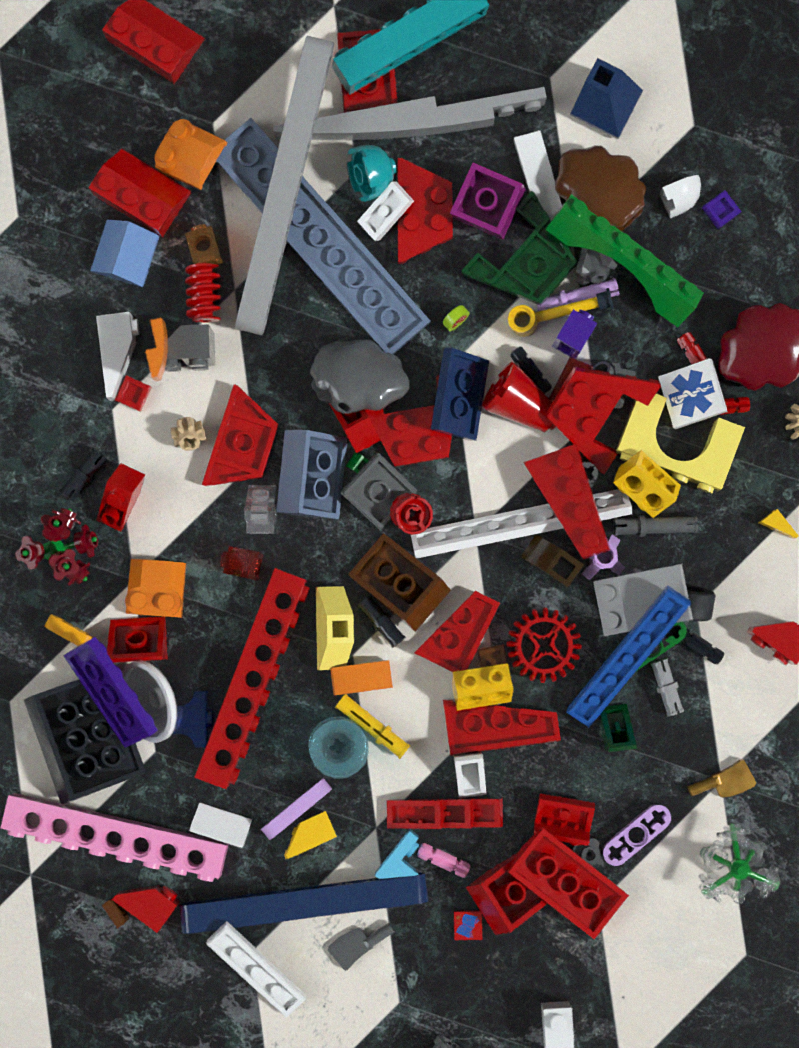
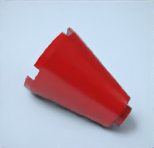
M513 362L507 364L498 374L500 378L496 384L492 383L482 402L483 408L490 413L536 430L546 432L549 429L552 431L556 426L546 415L552 401L518 365Z

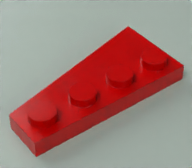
M574 444L523 462L582 558L586 559L610 551L611 549L577 445Z
M443 700L450 756L561 741L557 712L507 708L496 705L457 710L454 701Z

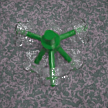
M740 824L727 825L724 827V832L716 833L717 837H723V842L715 840L711 846L701 849L700 857L704 860L703 868L705 871L712 872L713 869L720 870L725 866L729 870V873L721 878H718L713 873L707 877L702 873L699 875V879L702 882L699 888L707 899L713 898L717 903H720V895L724 894L732 897L733 901L737 904L743 903L745 895L753 890V883L747 880L748 876L754 878V885L757 889L761 890L760 896L766 898L770 892H775L778 889L780 878L777 876L779 870L777 866L772 865L770 869L763 867L757 873L750 870V866L760 867L764 864L763 852L767 848L763 841L755 842L745 837L746 834L750 833V829H741ZM723 843L725 846H733L735 859L732 861L728 860V853L723 849Z

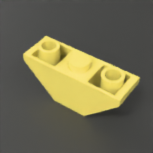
M344 586L316 587L317 670H331L333 667L346 666L353 647V612Z

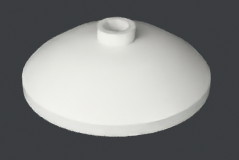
M145 661L132 662L123 669V678L128 686L135 691L138 701L144 710L151 715L154 725L158 729V731L145 738V740L152 743L161 742L172 734L175 727L177 707L174 693L165 676L156 667Z

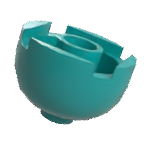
M373 145L353 147L347 153V155L352 154L351 161L347 162V171L354 192L360 191L363 197L359 198L361 201L367 202L377 199L394 180V174L396 173L395 162L380 147Z

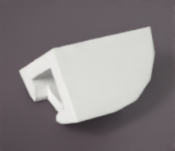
M699 175L686 177L661 189L659 195L670 218L686 212L695 205L701 190Z

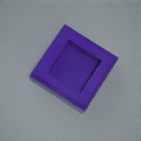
M726 190L702 207L717 229H720L741 213V210Z

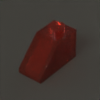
M229 546L228 552L223 551L220 567L224 568V574L258 581L264 554Z

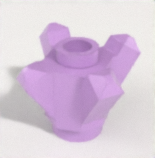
M612 534L608 539L610 551L589 557L590 564L582 573L587 579L590 580L600 569L609 568L617 575H620L625 569L618 560L616 548L620 540Z

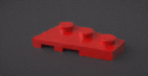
M474 591L414 653L451 672L468 670L500 603Z

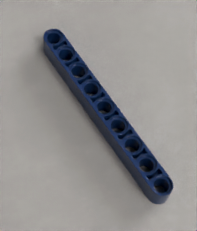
M418 872V875L384 879L370 878L192 901L179 904L182 933L190 934L218 930L226 921L234 928L421 904L429 900L425 873Z

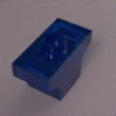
M194 691L193 698L188 704L176 705L177 718L172 734H185L192 739L195 748H206L209 741L208 727H213V710H208V691Z

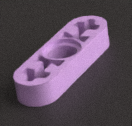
M322 778L261 829L262 832L271 840L324 797L332 788Z
M652 804L603 845L602 854L605 861L613 866H619L626 862L670 824L671 814L669 810L661 804ZM654 810L657 812L663 811L662 819L664 821L661 824L657 821L652 823L650 827L654 830L649 833L648 828L640 823V821L644 818L648 823L653 819L652 812ZM633 827H640L644 831V837L640 842L635 843L629 839L628 834ZM622 836L626 843L633 847L629 851L626 847L622 848L619 851L621 855L619 859L608 857L611 853L609 850L611 846L618 848L623 844L619 840Z

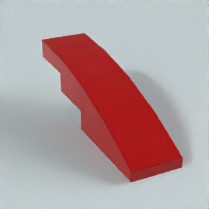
M503 798L387 800V828L503 827Z

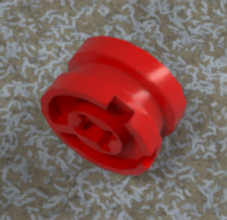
M412 492L403 493L393 501L390 508V517L399 529L414 535L424 532L430 526L433 519V510L431 505L421 496ZM410 509H412L413 511H415V515H414V517H412V518H409V517H410V512H409Z

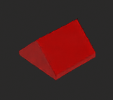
M165 616L110 620L107 654L112 662L168 659Z

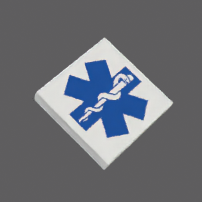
M709 358L658 376L663 395L667 398L666 405L674 429L728 412L712 359Z

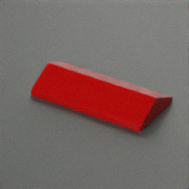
M543 827L521 847L508 869V873L593 939L598 936L629 896Z

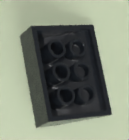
M79 679L24 699L61 805L146 773L136 743L126 748L123 746Z

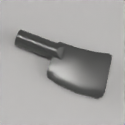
M387 923L367 937L361 928H356L335 940L328 946V951L339 965L347 971L362 955L395 931L391 924Z

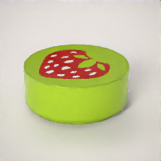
M459 305L447 314L443 320V325L449 331H453L467 319L470 313L463 305Z

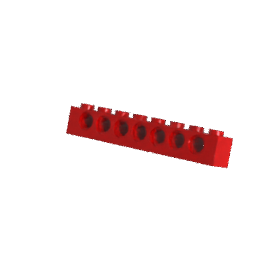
M274 569L195 778L223 789H227L230 784L235 785L240 773V769L236 768L239 758L245 759L250 747V743L246 742L250 731L255 733L260 717L256 716L260 705L265 706L270 691L266 690L270 679L275 680L280 665L276 664L280 653L284 655L289 645L290 639L286 638L289 627L295 628L300 613L296 612L299 601L304 603L310 587L306 586L307 580L279 569ZM282 593H287L291 597V605L287 609H280L276 603L277 597ZM272 619H277L281 623V631L277 635L269 634L266 628L267 623ZM261 645H267L271 649L272 654L267 661H261L257 657V649ZM251 671H256L261 675L262 680L257 687H252L247 682V675ZM241 697H246L251 701L252 706L248 713H242L237 708V701ZM231 723L238 724L241 728V736L238 739H233L227 734V728ZM220 750L230 752L231 762L229 764L223 765L218 761L217 754Z

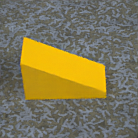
M778 509L772 511L758 522L789 538L795 539L799 537Z

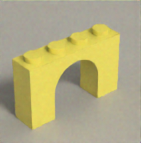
M655 394L648 406L634 400L616 448L617 454L621 455L619 459L626 462L642 450L664 471L672 474V478L677 482L687 484L688 481L698 484L697 489L713 494V491L722 490L745 427L721 418L716 419L702 453L693 460L678 461L664 454L656 440V427L667 398Z

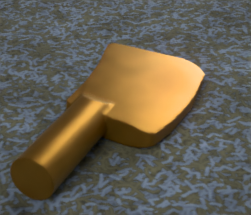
M740 759L726 769L712 774L707 779L689 785L687 788L691 797L716 788L718 795L721 798L743 793L755 787L756 781L746 762Z

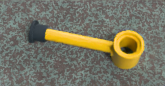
M606 288L607 291L597 293V297L535 312V310L526 305H518L509 312L508 323L516 335L527 337L536 331L539 322L570 315L573 309L579 312L580 309L587 311L595 308L602 310L611 307V310H613L610 290ZM521 315L530 317V322L525 327H518L516 325V320Z

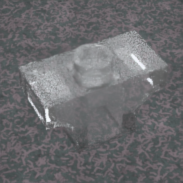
M276 485L248 486L244 509L246 534H274L276 524Z

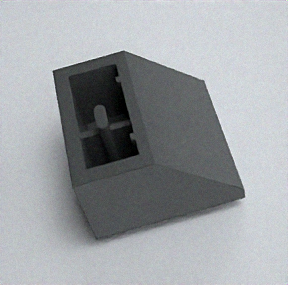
M209 324L180 325L168 338L165 371L178 372L181 371V367H192L194 371L209 370V366H215V336Z

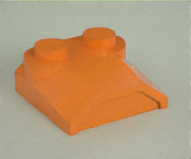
M186 119L177 120L170 126L155 153V168L170 177L201 190L203 188L202 185L224 146L227 145V142L193 126Z
M131 559L128 592L125 598L126 614L182 618L186 563Z

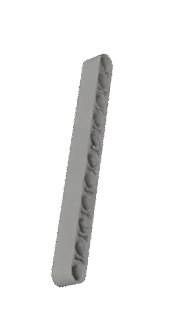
M307 35L304 42L236 319L235 329L261 336L265 330L333 54L334 42Z

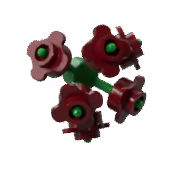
M61 508L60 512L52 510L55 516L43 515L41 517V523L44 525L42 535L49 541L42 545L38 541H32L30 536L23 537L22 545L16 551V559L26 563L29 569H35L39 562L47 559L54 570L53 577L56 580H62L65 576L70 580L69 586L75 582L80 585L83 581H87V576L90 574L87 569L91 564L89 562L84 564L80 559L75 562V552L72 548L76 547L80 554L87 553L88 557H94V549L98 546L97 535L93 531L90 532L87 525H82V531L74 535V542L63 544L60 540L68 538L71 533L70 530H73L76 524L81 525V522L75 519L77 514L72 512L70 508Z

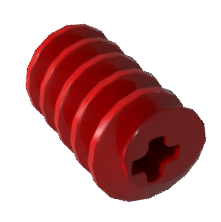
M197 263L185 268V272L191 275L185 279L187 285L192 286L186 289V295L192 297L186 300V305L192 308L186 311V316L194 322L209 323L221 321L220 317L213 315V312L221 310L220 306L213 304V301L221 299L220 295L213 294V290L220 288L219 284L213 283V279L219 278L220 274L212 272V269L219 267V265Z

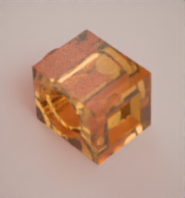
M205 224L197 225L190 229L191 232L185 233L193 264L223 263L212 226L207 227ZM201 240L210 241V247L205 251L196 249L198 242Z

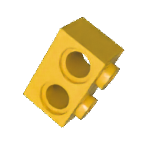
M642 450L618 468L613 482L622 493L629 496L642 511H646L652 518L677 500L681 487L675 479Z
M508 663L453 672L452 689L456 709L464 710L511 702L513 685Z

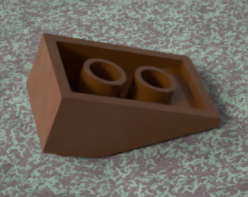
M384 533L348 574L356 583L415 632L451 591L442 578Z

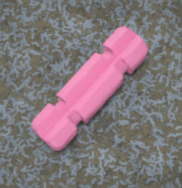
M422 843L417 852L419 858L425 861L431 860L432 864L449 872L455 871V874L462 878H465L470 870L469 863L463 860L458 861L457 857L439 849L434 850L433 846Z

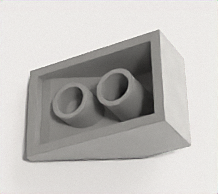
M682 564L593 581L604 636L630 632L667 585L689 599ZM690 606L676 623L693 620Z

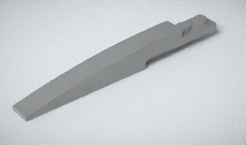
M545 87L438 107L436 106L435 96L320 117L316 119L312 140L338 141L404 138L493 126L494 114H498L499 117H505L514 114L516 110L525 109L526 112L539 110L541 106L545 105ZM284 124L273 126L276 139H281Z

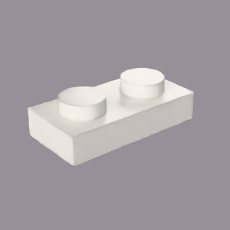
M392 181L360 217L358 223L375 241H380L414 200L397 182Z

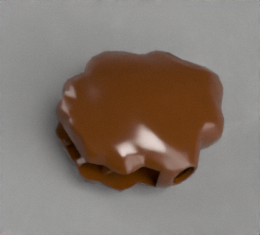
M598 145L589 148L571 149L563 153L559 160L558 177L555 181V190L560 197L565 199V202L572 194L577 199L583 201L589 211L597 216L606 218L610 225L615 226L622 232L643 212L646 186L638 179L639 169L631 157L627 155H611L607 149Z

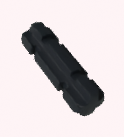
M521 346L511 352L510 357L515 364L518 363L520 365L519 367L546 394L551 390L552 385L547 379L542 377L543 373L531 358L528 359V354Z
M680 626L674 631L673 635L676 638L680 637L678 633L681 630ZM687 628V634L681 642L684 641L687 647L703 657H708L707 660L718 665L724 657V652L717 647L713 648L711 643L696 633H690V629Z

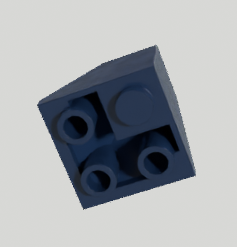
M597 58L570 116L619 139L643 90L623 70Z

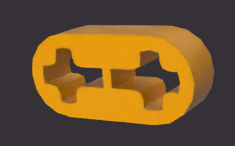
M53 614L49 616L44 625L50 631L77 646L93 638L92 635Z

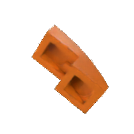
M162 318L151 320L157 348L146 350L151 377L155 382L161 381L168 354L167 329Z
M389 660L331 668L334 695L393 688Z

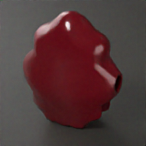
M777 303L770 308L758 304L753 305L740 312L736 327L722 335L720 340L721 353L717 365L719 374L726 380L739 383L748 390L756 391L765 384L782 388L798 378L799 309L790 308L782 303Z

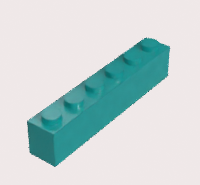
M427 0V4L419 9L417 6L409 9L400 20L396 22L391 20L385 23L380 28L381 31L373 36L371 33L363 36L354 47L350 49L345 47L339 50L334 55L332 69L350 95L486 15L489 7L487 0Z

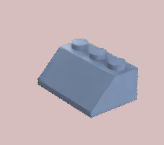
M285 430L276 512L297 516L339 519L342 496L340 491L343 487L347 438L310 430Z

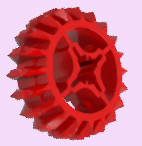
M543 608L542 616L539 617L537 610L533 609L531 610L533 619H529L528 615L524 613L521 617L525 624L522 625L518 621L513 623L519 631L518 633L515 631L508 632V635L516 638L515 642H506V646H515V651L509 652L507 655L508 657H518V660L512 663L514 668L520 664L524 666L519 672L520 675L523 676L530 670L529 680L534 681L536 674H540V682L545 683L546 674H549L551 681L554 682L556 681L555 672L558 671L562 677H565L567 674L563 669L564 666L571 670L575 668L569 660L570 658L579 660L580 656L572 652L573 649H581L582 645L573 644V639H578L581 636L579 633L572 635L570 633L576 627L575 623L569 624L567 627L564 625L568 620L567 615H564L559 621L557 620L558 610H554L551 617H548V608ZM538 622L554 624L552 629L542 636L529 629L530 626ZM560 631H562L566 639L564 655L555 647V639ZM523 635L533 644V651L527 660L521 649ZM533 636L542 640L545 637L549 638L551 636L548 646L555 655L550 651L546 652V650H543V653H538L540 645ZM545 655H549L559 662L555 666L546 669L533 666Z

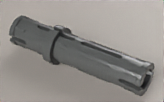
M639 515L638 518H614L613 527L615 529H613L614 536L638 534L639 537H645L646 534L697 533L698 524H687H695V522H698L696 515L645 518V515Z

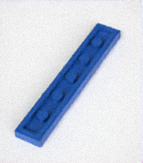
M667 585L567 707V713L589 728L689 608L691 601Z

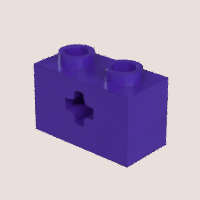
M573 309L552 347L576 360L597 325L593 321L594 317L584 310L580 309L577 312Z

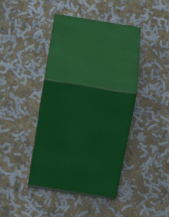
M627 704L607 706L600 714L604 749L607 752L637 749Z

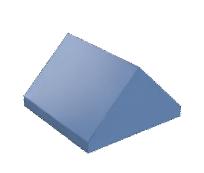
M107 220L91 272L143 288L160 236L129 221Z

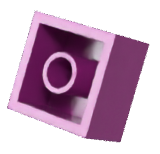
M472 163L450 214L458 221L503 240L516 213L515 209L519 206L526 189L522 183Z

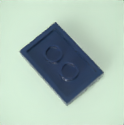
M452 347L444 348L431 430L468 441L477 440L489 360Z

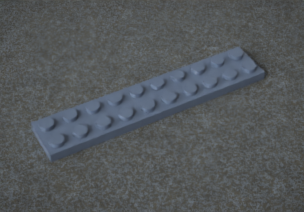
M250 118L225 139L227 145L224 146L216 162L257 209L263 213L278 147L255 121ZM302 176L286 242L373 341L379 345L382 351L395 354L430 323V320Z

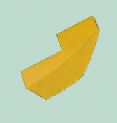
M326 811L298 823L297 827H294L288 850L284 854L285 859L294 857L337 837Z

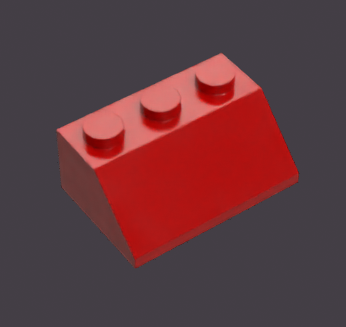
M127 0L117 7L102 29L107 41L174 84L204 41L202 36L146 0Z
M123 149L102 165L88 187L95 197L162 238L191 194V191Z

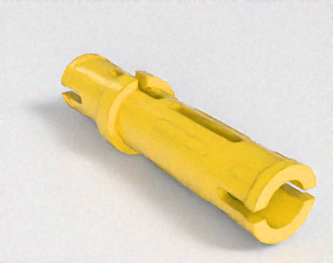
M347 694L335 706L336 709H339L376 739L375 743L384 745L399 759L411 746L392 732V727L389 725L386 727L367 710L348 697Z

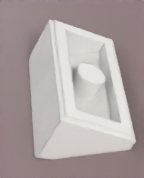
M199 803L189 831L243 848L252 819Z

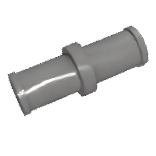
M668 658L657 660L658 662H651L650 664L658 684L656 690L657 693H661L667 712L666 715L673 716L677 715V712H684L676 689L679 686L677 681L673 679Z

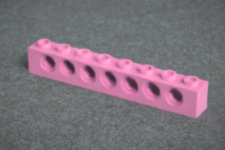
M16 793L8 795L1 829L8 830L7 834L14 837L23 838L27 834L35 836V841L51 844L52 840L62 842V847L66 849L78 850L79 847L88 848L89 853L96 856H105L106 853L116 855V860L132 863L133 859L144 861L143 866L159 869L161 865L170 867V872L179 875H186L187 872L198 874V879L211 882L214 881V878L219 879L222 875L229 845L228 843L64 804L61 805L60 803ZM30 812L36 813L40 818V823L37 827L31 826L28 822ZM60 818L66 822L67 830L65 833H60L55 829L56 819ZM83 825H90L94 829V837L92 839H86L82 835ZM110 831H116L121 835L120 845L110 843L108 839ZM139 837L145 838L149 843V848L145 852L139 851L136 848L135 841ZM164 844H171L175 847V857L168 858L163 854L162 847ZM190 851H200L203 855V862L201 864L192 863L189 858Z

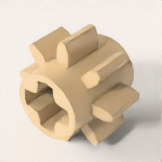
M183 417L176 420V427L170 428L174 446H180L185 451L199 448L200 440H206L201 420L196 422L194 418Z

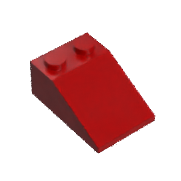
M518 852L484 873L466 887L495 935L512 932L548 904L508 873V869Z

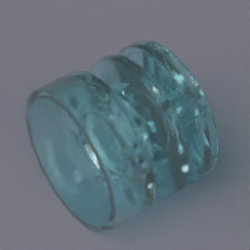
M330 716L320 721L313 728L308 740L309 754L315 767L324 775L332 778H347L357 773L365 764L369 753L368 740L361 727L351 719L343 716ZM338 738L340 742H345V745L341 747V752H336L334 748L330 749V746L334 744V739Z

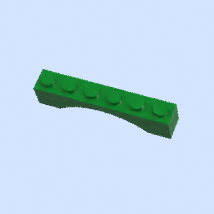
M572 194L545 229L567 246L594 250L622 264L645 287L653 302L655 311L677 328L696 309L704 294L696 285L687 281L672 267L667 266L655 257L649 250L644 249L632 240L629 235L610 225L606 218L597 216L589 211L587 205Z

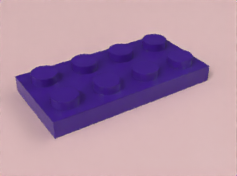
M96 636L63 655L125 748L150 737L158 731L154 725L153 718L144 710L138 701L137 694L128 686L121 670L114 665L107 654L105 646L98 641Z

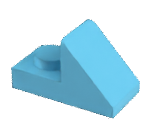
M409 829L375 871V876L378 879L418 875V870L403 859L405 855L410 858L419 846L416 842L419 837L414 831Z

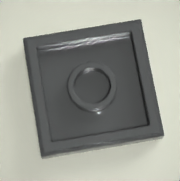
M377 452L340 493L375 527L381 530L391 520L390 508L393 501L403 493H416L418 490Z

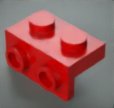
M540 793L534 819V834L543 827L560 841L568 842L575 846H588L595 803Z

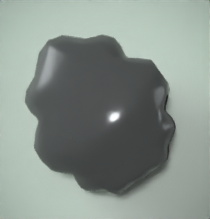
M337 340L323 345L315 356L310 370V374L314 378L311 386L316 392L318 399L330 403L336 411L341 413H354L364 409L374 411L383 409L391 402L402 398L409 390L410 381L403 371L400 359L396 355L382 351L379 345L372 340Z

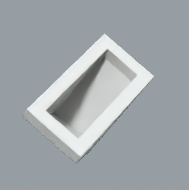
M482 753L453 755L459 798L487 795Z

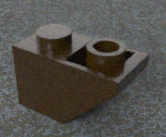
M537 534L520 556L564 588L569 587L584 565L561 548Z

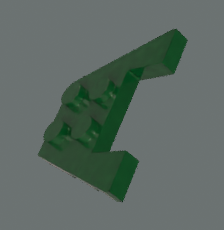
M531 191L515 210L518 215L535 228L533 233L500 270L477 252L461 272L466 277L541 306L576 267L577 261L566 244L545 230L551 222L550 217L541 206L535 193Z

